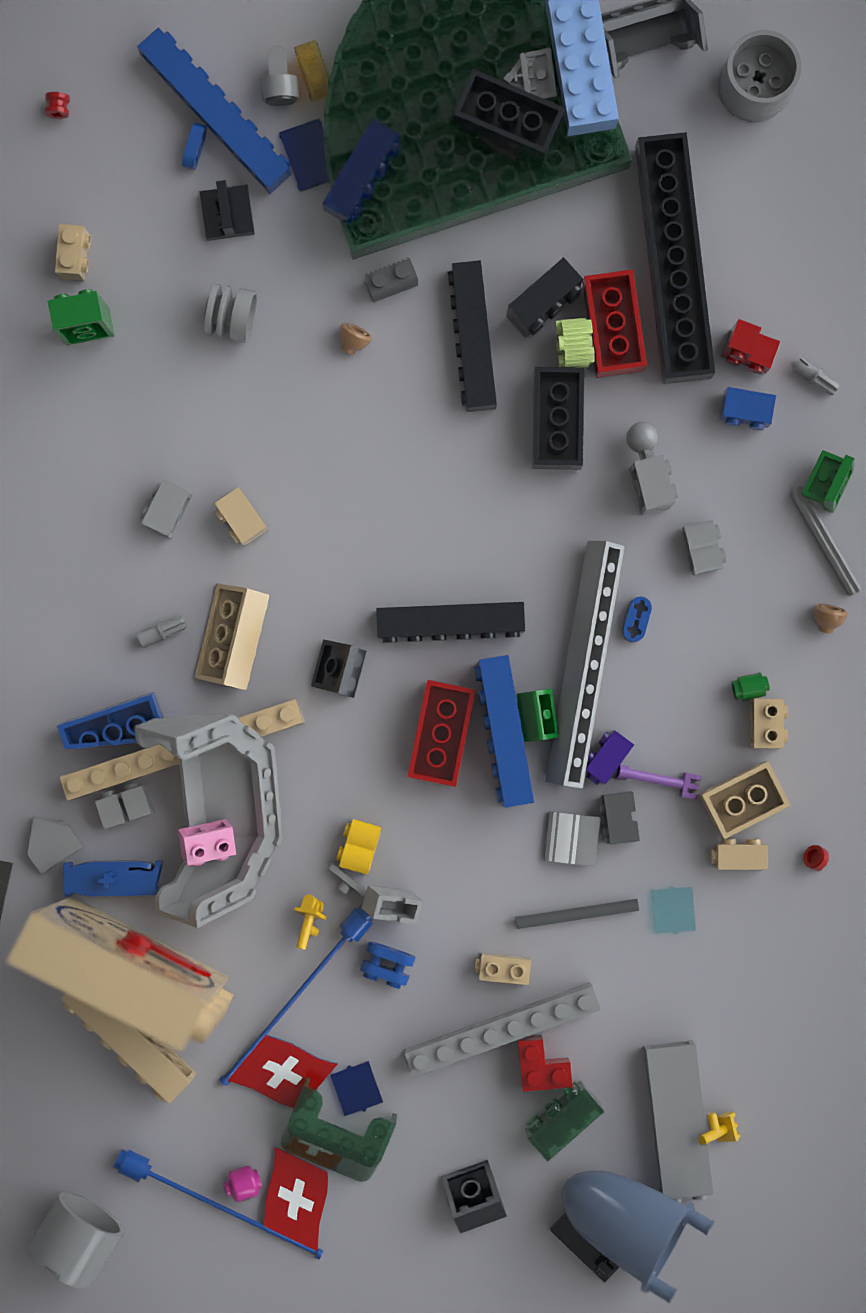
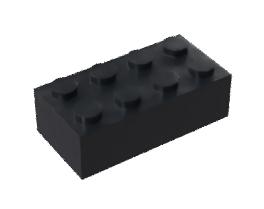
M473 69L453 113V124L544 163L563 120L565 108Z
M535 367L532 469L581 470L583 467L585 368Z

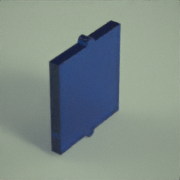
M369 1061L355 1066L348 1065L347 1069L330 1074L344 1116L361 1110L365 1112L367 1108L383 1103Z

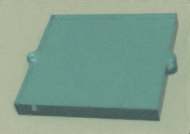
M670 886L669 889L651 890L655 933L673 932L677 934L681 931L696 930L692 887L674 888Z

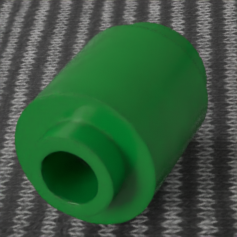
M761 672L737 677V680L731 682L736 700L746 701L766 696V691L770 690L767 676H762Z

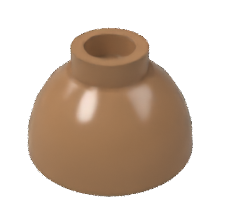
M343 323L340 326L341 350L348 354L354 355L355 351L364 349L372 340L371 335L367 331L354 324Z
M816 604L813 608L814 619L819 625L818 630L824 633L832 634L835 628L844 623L848 615L845 609L830 604Z

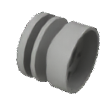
M215 283L205 306V333L212 336L217 327V336L222 338L228 327L230 328L231 340L247 343L255 319L256 291L240 288L234 299L232 298L231 286H226L223 292L222 285Z

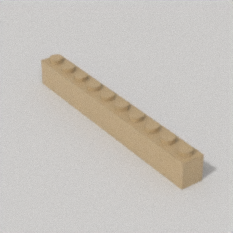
M297 699L239 718L241 723L252 728L260 735L259 737L305 723ZM158 744L151 748H146L62 776L60 780L66 799L69 801L179 765V758Z

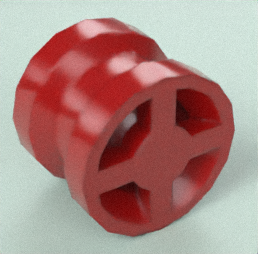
M62 92L46 93L47 107H45L44 114L56 119L68 118L69 110L67 109V104L70 102V96Z

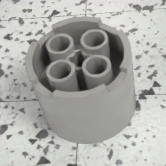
M770 30L750 32L735 43L721 72L718 85L721 101L733 116L735 114L740 118L751 120V122H762L773 118L781 112L801 75V59L795 45L784 35Z
M62 1192L50 1208L26 1250L29 1257L38 1267L42 1269L46 1266L50 1272L58 1275L57 1280L72 1287L87 1289L104 1267L123 1236L124 1229L114 1216L96 1203L74 1193Z

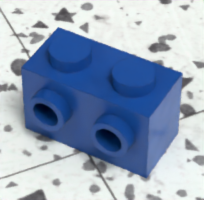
M727 387L723 395L719 420L726 421L725 424L730 426H740L741 423L750 425L749 428L753 430H764V428H768L772 424L776 395Z

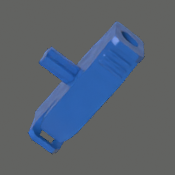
M141 860L93 861L75 866L73 862H65L64 895L65 897L73 896L74 893L90 897L157 895L163 861H155V868L153 870L148 869L153 868L154 863ZM132 867H141L140 869H132Z

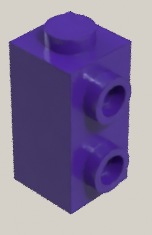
M612 730L611 733L606 731L598 742L601 745L596 753L591 751L588 755L586 766L588 774L586 777L596 785L599 782L602 784L608 782L634 746L632 742L615 730Z

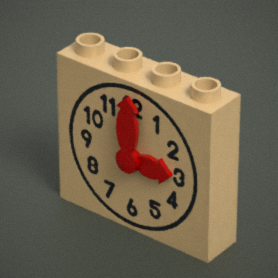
M73 896L32 912L6 961L179 1051H182L191 1039L203 1045L206 1038L217 1027L219 1021L221 1022L234 997V994L223 989L229 976Z

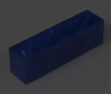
M375 119L372 120L322 203L324 211L348 225L352 219H358L363 209L361 206L365 198L370 199L376 187L374 186L375 181L378 177L382 178L388 169L386 163L391 156H396L401 147L399 133Z

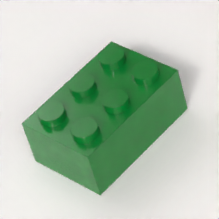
M85 289L79 291L78 295L59 294L54 296V299L47 300L52 328L67 346L115 336L109 307L97 291Z

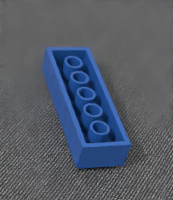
M509 655L480 659L478 666H475L474 670L476 681H481L483 690L478 691L480 705L486 706L487 714L483 715L485 730L490 729L491 739L487 740L489 754H494L495 763L491 764L494 779L498 778L500 786L495 788L497 802L503 803L504 808L534 803Z

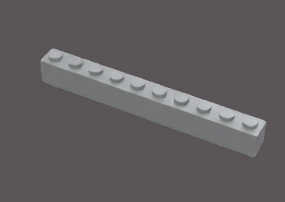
M587 541L556 718L559 737L553 738L545 780L548 783L583 789L625 546L609 541Z

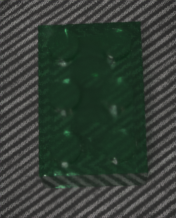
M581 1080L577 1084L575 1081L572 1082L573 1087L565 1088V1094L560 1099H552L545 1106L546 1111L540 1116L534 1115L526 1123L528 1126L525 1128L527 1139L547 1162L605 1112L599 1100Z

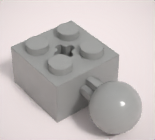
M647 422L635 423L629 428L626 440L628 446L633 451L639 453L640 457L639 461H635L629 471L642 516L670 509L675 503V499L678 498L675 484L670 483L669 475L672 472L669 461L664 460L663 455L654 456L653 448L658 441L656 429Z

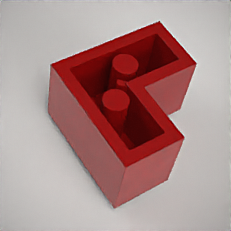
M738 319L729 333L721 357L726 358V362L732 365L739 366L742 364L748 366L751 372L757 374L767 373L771 369L781 341L760 334L762 327Z
M542 1035L527 1036L517 1040L523 1092L573 1087L569 1058L545 1059Z

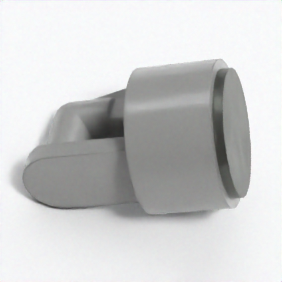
M273 46L268 51L269 76L261 79L263 101L273 106L291 105L299 100L298 77L288 74L287 55L284 48Z

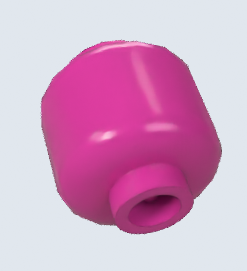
M244 1166L228 1172L227 1182L223 1183L227 1197L232 1196L237 1203L256 1197L259 1189L262 1188L257 1170H252L250 1166Z

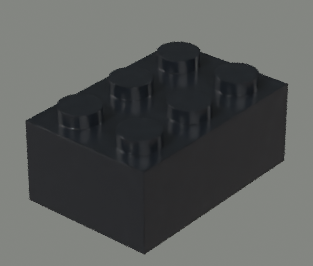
M563 257L508 305L506 317L525 338L530 334L532 336L536 335L544 327L542 324L548 318L553 320L561 313V308L566 302L571 304L580 296L579 292L582 290L583 278Z

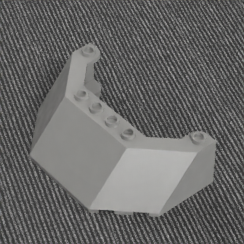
M234 714L157 718L135 726L136 740L141 747L151 748L160 744L179 758L186 828L226 819L233 828L236 855L229 856V858L221 861L215 859L206 861L200 866L187 865L183 861L174 881L161 887L157 892L156 909L158 914L195 928H199L253 900L257 892L254 888L260 876H265L272 860L269 857L275 845L279 846L283 839L275 747L259 737L260 735L252 728L241 723Z

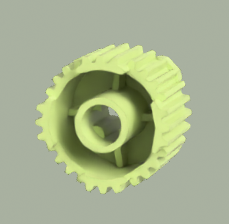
M577 318L555 321L556 335H560L555 340L556 354H561L558 355L559 367L585 368L592 365L595 359V352L591 333H593L591 320Z

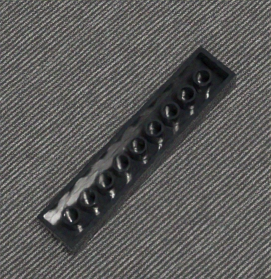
M687 132L638 137L635 150L663 384L711 379L715 374Z

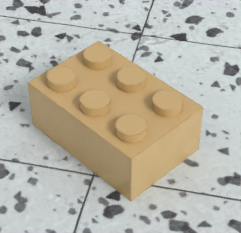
M762 761L698 794L719 837L722 839H726L791 806L769 761Z

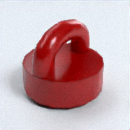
M819 845L808 847L803 856L804 864L818 872L827 865L829 860L827 850Z

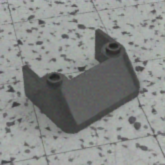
M647 0L601 14L610 70L614 78L619 77L618 70L624 68L625 64L628 63V56L673 43L674 46L679 47L681 50H686L697 44L703 51L708 50L703 12L691 0Z

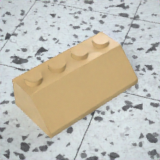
M217 583L194 678L247 690L268 606V594L248 588Z

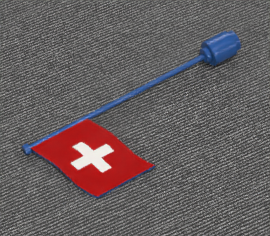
M362 905L354 908L340 924L342 929L340 934L343 936L227 1075L219 1079L223 1085L227 1086L230 1082L252 1088L282 1105L301 1109L338 1065V1063L318 1058L293 1043L267 1034L345 941L352 942L355 940L358 942L373 925L372 921L374 919L362 909Z
M274 1146V1168L266 1196L263 1225L150 1171L152 1168L148 1164L150 1159L129 1149L128 1151L122 1149L113 1166V1168L118 1170L117 1173L138 1183L141 1178L146 1180L147 1176H150L314 1254L316 1259H320L323 1250L318 1249L319 1224L328 1192V1171Z

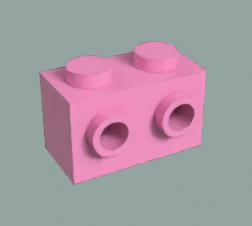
M226 819L178 829L181 855L187 865L200 866L206 861L214 859L221 861L229 858V856L236 855L233 828Z

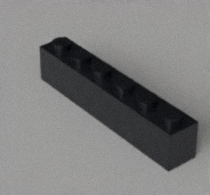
M481 260L452 263V271H447L449 286H454V295H450L451 310H456L457 319H453L454 334L459 333L460 342L455 343L456 357H461L462 367H458L459 382L464 381L465 391H460L462 406H467V412L496 409V392Z
M524 602L376 608L378 639H383V643H396L398 638H407V642H420L422 637H432V641L447 640L446 636H456V640L471 639V635L480 634L481 639L496 638L495 634L504 633L505 638L520 637V633L525 632Z

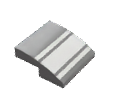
M549 811L544 861L595 867L600 817Z

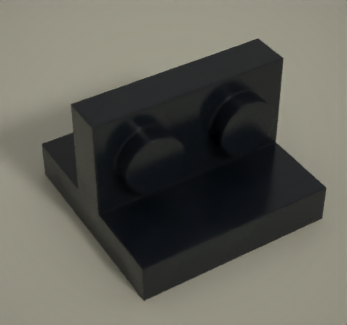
M226 180L216 181L217 189L199 191L207 241L255 234L247 184L228 187Z
M323 639L311 687L354 698L367 651L353 645Z

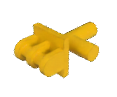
M311 894L304 896L301 907L294 908L296 912L304 916L296 948L306 950L309 935L315 937L319 934V929L312 925L314 918L326 920V916L322 914L323 902Z
M716 1112L706 1114L710 1131L700 1135L698 1141L701 1145H705L717 1139V1142L738 1141V1138L741 1136L736 1130L738 1124L734 1122L735 1112H727L720 1116H717Z

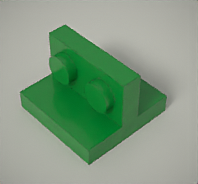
M822 450L805 485L802 496L824 505V510L834 513L854 471L855 458L846 454L844 458Z

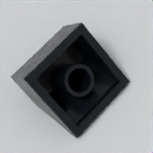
M488 1160L441 1177L452 1216L460 1234L507 1217Z

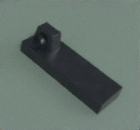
M566 1213L550 1228V1231L604 1283L619 1268V1266L599 1252L574 1229Z

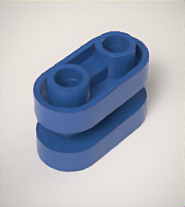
M369 941L366 951L372 954L370 961H362L360 971L364 972L363 977L377 981V978L387 980V985L398 989L401 988V985L406 986L409 975L403 972L405 966L413 967L416 957L407 952ZM384 958L396 962L394 969L381 965V959Z

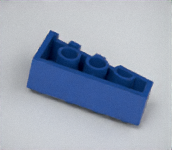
M151 692L62 722L57 725L65 749L137 743L135 726L152 719L163 718L155 692Z

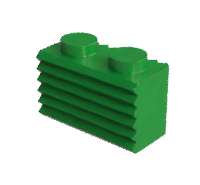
M552 689L517 693V706L520 713L524 742L559 737Z

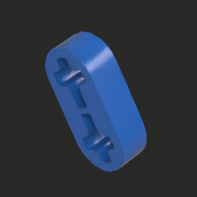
M198 123L192 125L183 154L182 167L192 170L196 169L206 139L207 126Z
M636 597L629 604L622 629L623 637L629 642L640 641L645 635L652 611L651 602L645 597ZM642 601L647 611L641 612L640 618H637V609L634 608V604L638 605ZM634 621H637V630L640 631V635H635L632 638L627 628L633 627Z

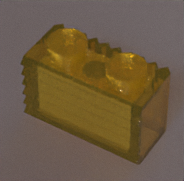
M313 40L295 46L296 59L310 101L331 96L333 93L332 84L318 46V41Z

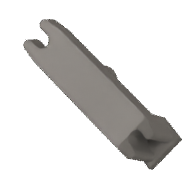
M332 862L328 868L344 880L338 889L347 895L353 888L365 897L366 889Z

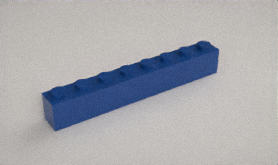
M158 27L137 46L140 55L264 189L271 194L291 176L289 168L291 164L284 155L280 154L278 156L272 150L274 146L265 136L261 138L256 132L258 129L250 119L245 121L240 115L242 112L233 101L229 103L224 98V91L217 84L213 86L207 80L209 76L200 66L196 68L191 63L193 59L185 49L180 51L175 45L177 42L168 31L164 33Z

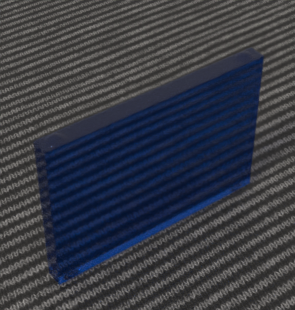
M319 118L279 132V138L282 140L298 185L297 188L300 192L340 178V172L337 169Z

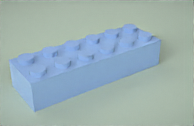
M545 0L562 107L565 108L564 120L567 136L616 129L619 117L599 0Z

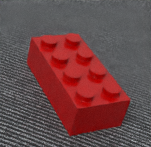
M633 269L584 276L582 286L587 320L592 322L593 333L591 334L595 352L594 369L596 378L644 372L647 367Z
M427 680L407 777L456 787L475 689Z

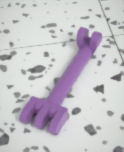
M621 764L617 768L618 774H616V779H633L680 789V797L697 800L698 795L689 793V788L699 790L700 785L690 784L691 779L701 781L700 775L684 772L683 778L678 779L630 769L629 766Z

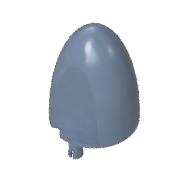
M586 1171L577 1173L565 1182L561 1193L563 1208L574 1229L604 1256L642 1282L640 1288L642 1292L648 1293L650 1291L668 1304L673 1299L677 1289L657 1277L674 1250L685 1226L689 1224L707 1236L714 1224L713 1220L695 1211L694 1204L691 1202L684 1206L646 1185L612 1172Z

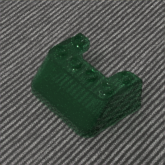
M306 1077L281 1136L283 1149L356 1181L364 1182L369 1180L383 1158L396 1126L397 1114L392 1113L390 1120L385 1118L373 1119L369 1123L364 1137L317 1118L323 1104V1099L317 1090L308 1087L310 1078Z

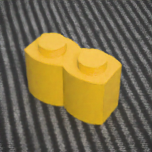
M353 819L352 823L347 822L343 837H347L345 847L340 846L336 858L337 861H340L339 867L368 875L382 827Z

